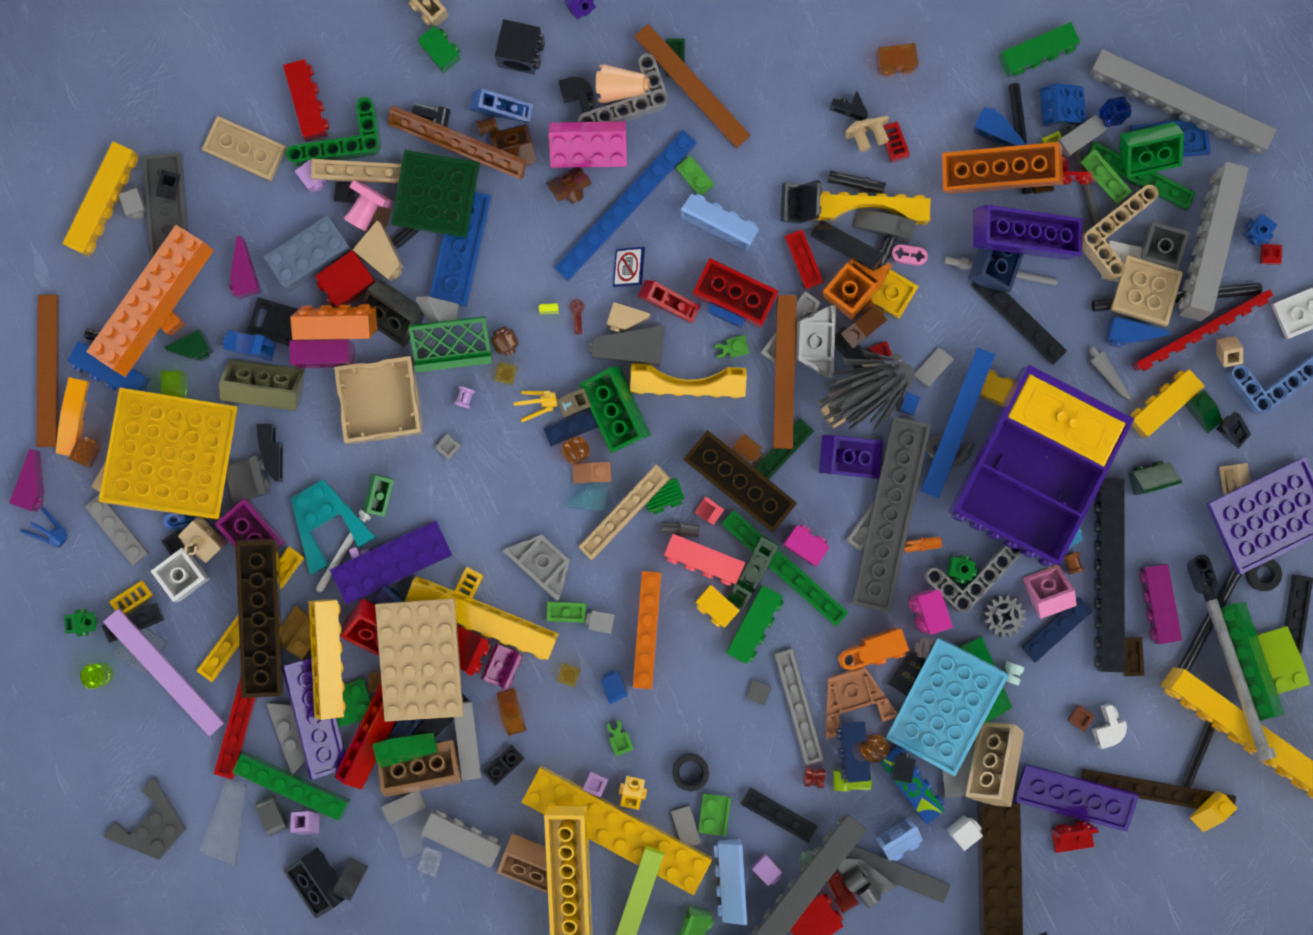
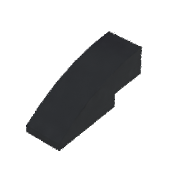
M257 424V438L263 461L273 480L283 483V444L276 443V425Z

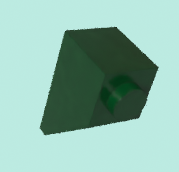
M199 329L165 347L168 352L196 361L206 360L210 357L209 354L214 352L204 332Z
M1205 390L1199 391L1184 405L1206 433H1209L1223 422L1217 404Z

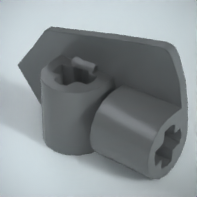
M845 858L838 867V871L843 876L847 888L852 893L855 892L867 908L875 906L880 901L881 894L897 887L895 883L863 859Z

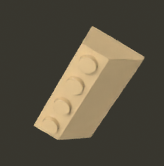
M983 723L976 736L965 797L991 805L1011 807L1024 736L1023 730L1015 724Z

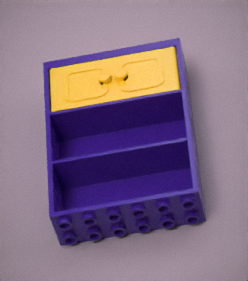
M1031 365L1025 366L1020 370L948 510L952 514L951 518L959 522H968L970 528L976 531L987 532L986 536L991 539L1003 540V545L1011 549H1020L1022 555L1028 558L1039 559L1038 563L1043 566H1060L1134 418Z

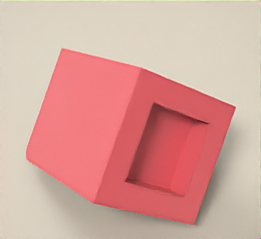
M705 496L695 510V514L713 526L724 509Z

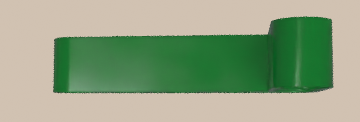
M362 97L356 103L359 136L292 145L286 150L287 159L295 166H302L311 159L346 160L377 155L381 150L377 111L372 100L368 97ZM364 105H371L368 111H362ZM367 123H373V127L370 130L364 129ZM369 142H376L375 147L367 148ZM351 144L357 145L354 151H348ZM332 147H338V151L335 154H330ZM315 149H318V155L312 157L311 152ZM295 152H300L298 159H292V155Z

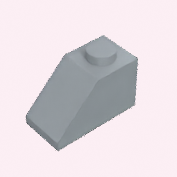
M428 296L416 297V302L428 323L457 319L459 304Z

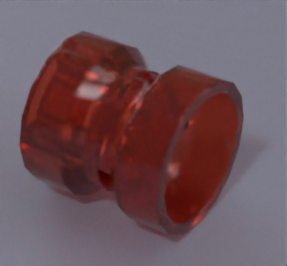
M805 767L803 786H816L823 789L825 769L813 770L812 768Z

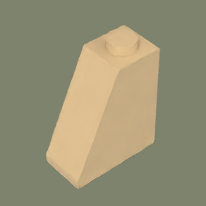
M376 221L353 251L388 280H396L401 275V269L404 266L384 225Z

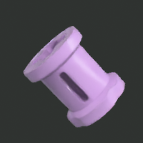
M459 386L458 389L460 391L457 400L453 404L470 409L469 404L472 395L476 391Z

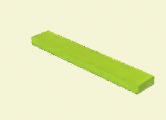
M648 846L645 847L616 935H637L665 852Z

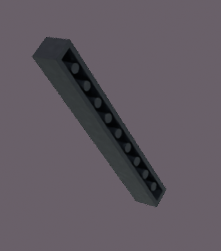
M1104 478L1097 492V502H1094V513H1097V521L1094 522V532H1097V540L1094 541V551L1097 552V559L1094 560V570L1097 571V579H1094V589L1097 590V598L1094 599V608L1097 609V617L1094 618V628L1097 629V637H1094V647L1097 648L1094 666L1100 672H1125V479Z

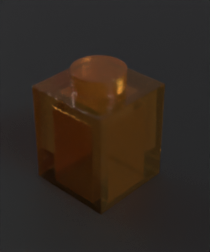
M745 433L732 449L748 463L752 461L757 462L763 454L760 452L763 447Z
M87 436L85 439L78 438L68 459L85 467L92 468L101 446L96 445L97 441Z

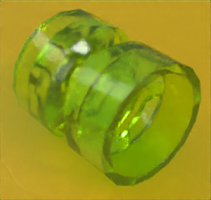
M104 662L86 665L80 672L81 683L89 689L107 686L113 679V669Z

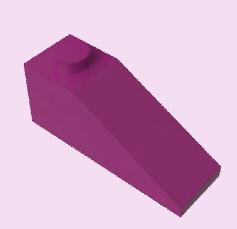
M242 236L236 237L230 275L232 284L229 285L232 295L239 299L262 293L246 241Z
M29 449L9 503L29 511L38 512V509L44 503L40 451Z

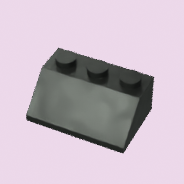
M378 279L367 289L362 304H369L370 307H376L377 330L403 347L410 340L408 326L421 324L424 317L417 303L381 279Z

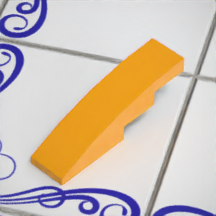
M68 377L57 434L56 453L76 457L85 423L83 420L87 405L85 399L90 382Z

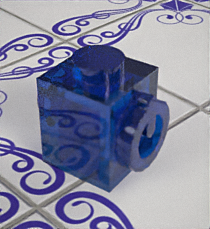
M1125 96L1108 99L1098 112L1106 128L1122 125L1131 116L1132 109Z

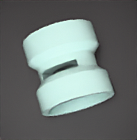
M1006 661L1004 666L1005 672L1009 674L1006 682L1019 686L1021 681L1020 675L1024 672L1025 667Z

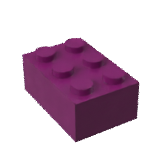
M349 339L290 341V364L296 368H334L355 364V344L349 341Z
M244 498L215 523L217 528L234 547L238 539L278 538V550L287 543L249 499Z

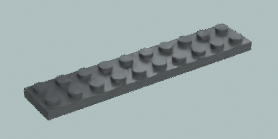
M892 417L852 599L853 605L890 613L931 424Z

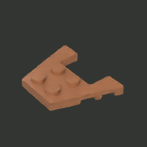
M865 667L827 678L825 729L827 739L836 736V728H839L838 725L841 724L839 715L876 703L882 722L897 717L898 713Z

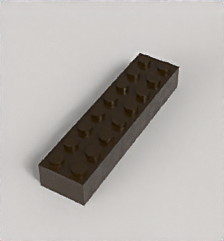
M278 538L238 539L235 542L242 698L282 696L284 693V676L282 670L283 651Z
M977 801V823L982 828L979 832L983 835L978 840L980 935H1023L1020 804L1012 801L1011 807Z

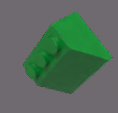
M1176 122L1120 134L1119 151L1127 178L1182 166L1184 132Z

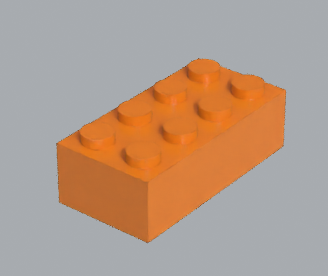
M369 304L358 305V307L340 305L339 308H332L331 305H322L320 308L305 305L301 306L290 317L293 340L370 339L377 331L376 307H370Z

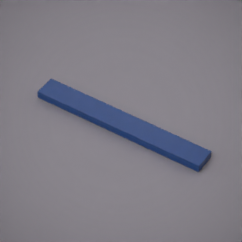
M976 348L921 492L936 498L940 497L996 354Z

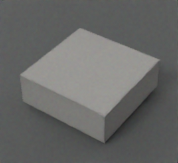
M446 434L435 446V449L450 461L462 446L449 434Z

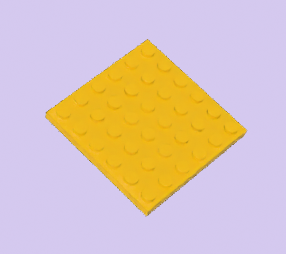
M119 388L99 502L219 520L238 407Z

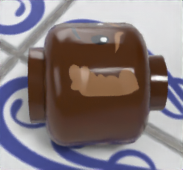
M507 326L495 330L491 337V342L498 354L504 353L505 356L516 352L515 348L519 345V341L513 329L507 328Z

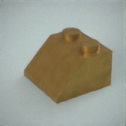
M295 605L282 625V646L303 660L307 659L311 653L309 613Z

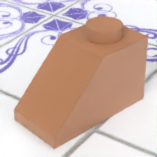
M611 463L574 464L573 484L612 483Z

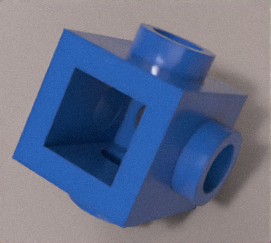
M1262 213L1246 224L1244 227L1246 231L1243 236L1247 238V242L1251 245L1260 246L1264 243L1267 244L1274 236L1272 232L1277 227V224Z

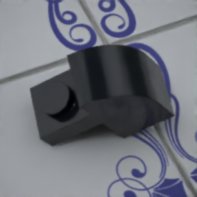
M569 77L558 80L564 104L579 100L583 113L593 109L591 97L587 98L593 96V90L585 79Z

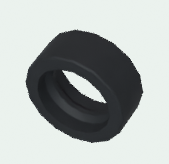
M689 753L682 755L676 760L673 765L672 774L679 788L692 792L704 787L708 781L709 770L707 763L702 757ZM694 761L700 765L702 776L699 781L693 784L682 781L679 770L683 763Z

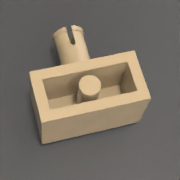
M197 517L178 535L185 545V552L190 550L188 555L196 554L205 563L211 560L228 543L202 517Z

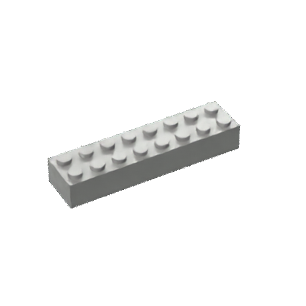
M1225 162L1210 176V191H1207L1204 202H1207L1206 207L1203 208L1200 215L1202 223L1195 235L1198 237L1197 243L1193 245L1191 251L1193 259L1187 267L1188 279L1184 281L1182 287L1184 295L1178 303V309H1180L1179 316L1202 321L1214 311L1248 167Z

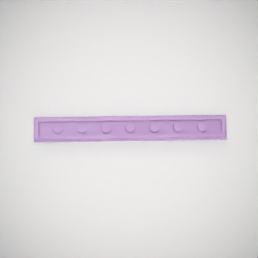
M117 609L103 621L208 736L225 723L120 609Z

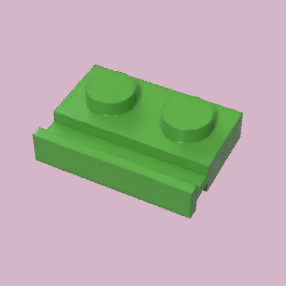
M703 793L698 833L726 836L731 797Z

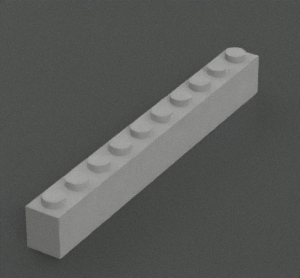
M1103 49L1098 54L1089 73L1097 82H1105L1112 89L1127 92L1128 96L1140 98L1149 106H1157L1164 113L1179 116V119L1184 122L1192 121L1199 129H1208L1216 137L1231 140L1232 144L1244 146L1253 154L1264 153L1268 149L1277 130Z

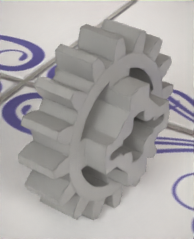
M1006 595L1004 600L1001 596H997L998 601L991 599L992 605L985 606L989 609L988 612H983L987 616V619L983 621L990 624L987 629H994V635L1000 632V637H1004L1005 633L1008 637H1012V632L1018 634L1017 628L1024 627L1021 621H1026V618L1022 617L1026 610H1020L1023 604H1016V598H1012L1010 601V597ZM1007 603L1004 608H997L998 605ZM1014 610L1016 611L1017 619L1014 616ZM1002 613H1006L1007 620L1003 619ZM992 615H995V623L993 622ZM1007 624L1013 625L1011 628L1003 629Z

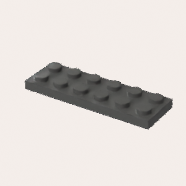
M180 152L142 156L150 260L175 225L188 232L183 160ZM161 170L181 174L176 201L156 197Z

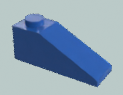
M483 88L473 91L470 104L471 111L530 123L533 108L531 103Z
M984 107L974 126L975 134L1004 147L1026 145L997 109Z
M1113 317L1109 321L1105 342H1109L1110 346L1121 348V346L1166 337L1170 335L1171 331Z
M611 670L603 674L604 678L601 679V683L609 704L628 696V690L619 671L614 673Z

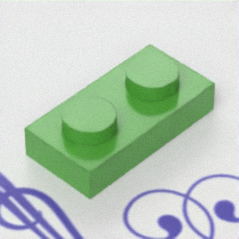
M691 155L676 167V170L696 194L703 196L715 185Z
M547 602V621L586 623V603Z

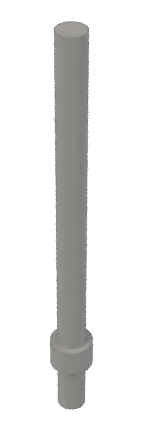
M946 256L944 264L958 266V269L963 270L971 269L973 264L969 259L962 257L957 259ZM1018 271L1016 275L1018 279L1056 286L1058 281L1057 278Z

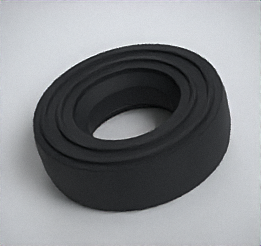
M1271 559L1245 572L1248 584L1255 590L1271 591L1280 584L1282 569L1275 560ZM1260 567H1267L1270 570L1271 576L1268 581L1262 582L1258 579L1257 571Z

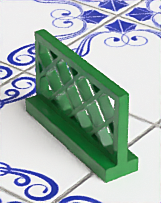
M485 316L408 326L416 373L492 363V351ZM482 322L483 329L479 334L470 328L473 323ZM455 325L465 328L460 336L451 330ZM437 327H441L446 331L441 338L432 333ZM414 330H422L427 334L420 340L414 336ZM467 331L476 336L471 344L462 338ZM448 333L457 339L452 346L443 341ZM429 335L438 341L433 348L424 343ZM480 339L485 342L486 349H477L473 345ZM459 341L468 346L462 352H459L454 347ZM440 343L449 349L445 354L435 351ZM423 346L430 352L427 356L418 357L417 350Z

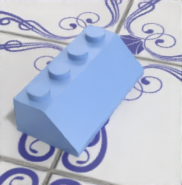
M691 194L681 209L680 218L747 252L749 251L759 231L756 223L740 219V216L735 212L730 211L728 213L722 210L723 207L721 205L707 202L706 198L702 195Z
M741 839L717 840L718 846H714V857L718 858L719 865H715L716 877L720 878V885H716L717 897H721V904L717 905L718 917L722 916V921L725 923L747 925Z

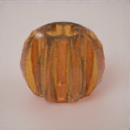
M577 436L567 440L562 445L561 452L563 458L568 463L578 464L589 456L590 447L584 438Z
M879 734L870 735L867 741L863 742L860 746L863 757L871 763L883 760L890 751L888 741Z

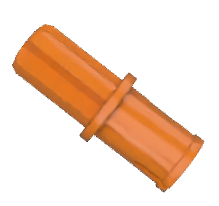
M920 537L918 540L906 541L904 553L924 552V550L942 548L941 537L926 539Z

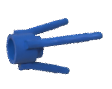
M42 507L41 510L58 529L53 528L49 532L36 523L30 522L31 526L48 535L47 538L23 529L20 532L46 542L53 547L57 546L60 548L68 538L66 534L67 529L62 527Z

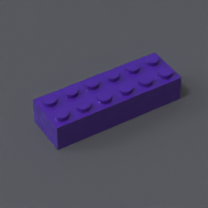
M987 204L973 209V247L1063 260L1081 257L1082 218Z

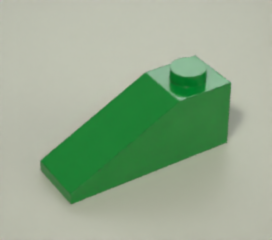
M434 733L393 738L373 744L376 762L381 768L438 752Z

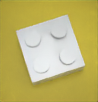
M185 548L179 549L151 570V573L173 602H180L211 579L194 555H188L190 550L185 552Z

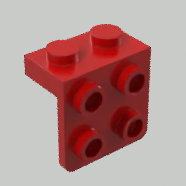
M457 625L460 669L466 671L465 674L474 676L475 673L479 674L483 663H481L483 655L487 656L491 645H489L490 639Z

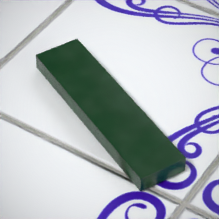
M800 418L793 425V449L772 448L754 468L767 479H770L810 437L814 430Z

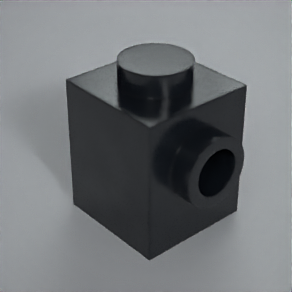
M161 170L156 197L176 201L181 174Z
M900 752L899 755L894 754L889 777L893 780L912 783L916 760L909 753Z

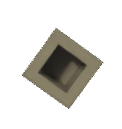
M584 388L557 399L563 417L573 415L591 406Z

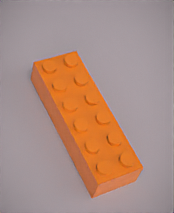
M1059 142L944 152L942 153L943 191L947 194L1063 185L1062 145Z

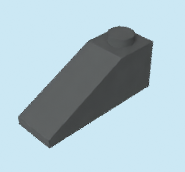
M859 208L854 227L884 237L889 235L897 239V241L908 244L912 238L917 221L898 215Z

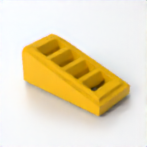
M466 567L455 591L473 598L485 575ZM468 574L475 577L477 581L474 582L468 579ZM466 581L473 585V589L463 585ZM460 589H465L470 592V595L468 596L460 592Z
M141 580L109 601L115 611L117 609L122 611L118 605L119 602H122L126 608L122 612L127 615L153 597V594L144 581ZM141 587V589L145 593L144 597H142L141 594L138 592V588ZM134 592L139 600L135 601L131 593ZM126 597L129 598V600L132 602V605L129 606L127 604V602L125 601Z

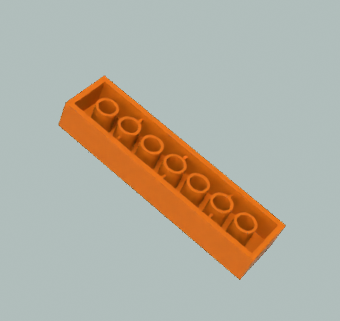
M175 225L86 352L126 377L214 250L202 240Z

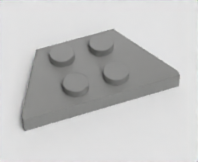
M829 305L797 321L796 360L830 379H833L834 376L832 373L834 372L836 305Z
M539 535L503 550L506 555L557 601L560 599L571 560L547 538Z
M268 703L267 707L291 774H294L305 763V758L292 706L289 704Z

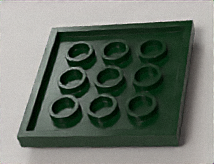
M404 150L391 225L467 238L480 163Z

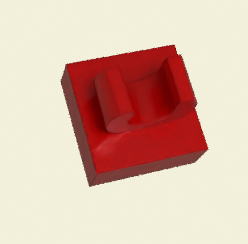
M1262 244L1260 246V264H1282V245Z

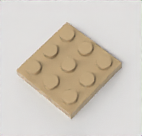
M1127 255L1124 261L1125 272L1119 278L1111 311L1167 327L1183 272Z

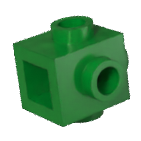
M959 555V558L950 557L946 575L954 577V581L965 584L966 580L972 581V577L975 578L977 573L976 562L970 561L971 557Z
M77 609L75 614L64 615L65 634L76 633L77 637L89 636V632L96 631L97 619L95 612H87V609Z

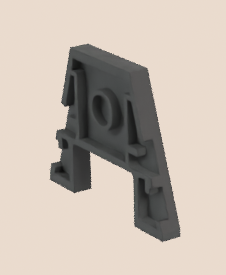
M154 777L142 790L147 797L156 803L152 811L132 834L118 822H115L105 833L104 837L160 860L187 828L175 808L170 804L167 794L163 792L159 785L158 779Z

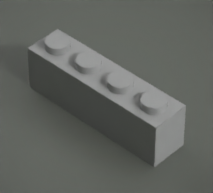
M431 810L421 830V835L489 868L492 867L501 849V843L497 837L493 835L485 836L481 834L482 831L474 826L469 828L464 825L465 822L458 818L453 820L447 817V813L442 810Z

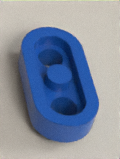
M166 512L163 524L168 529L176 530L187 527L197 517Z

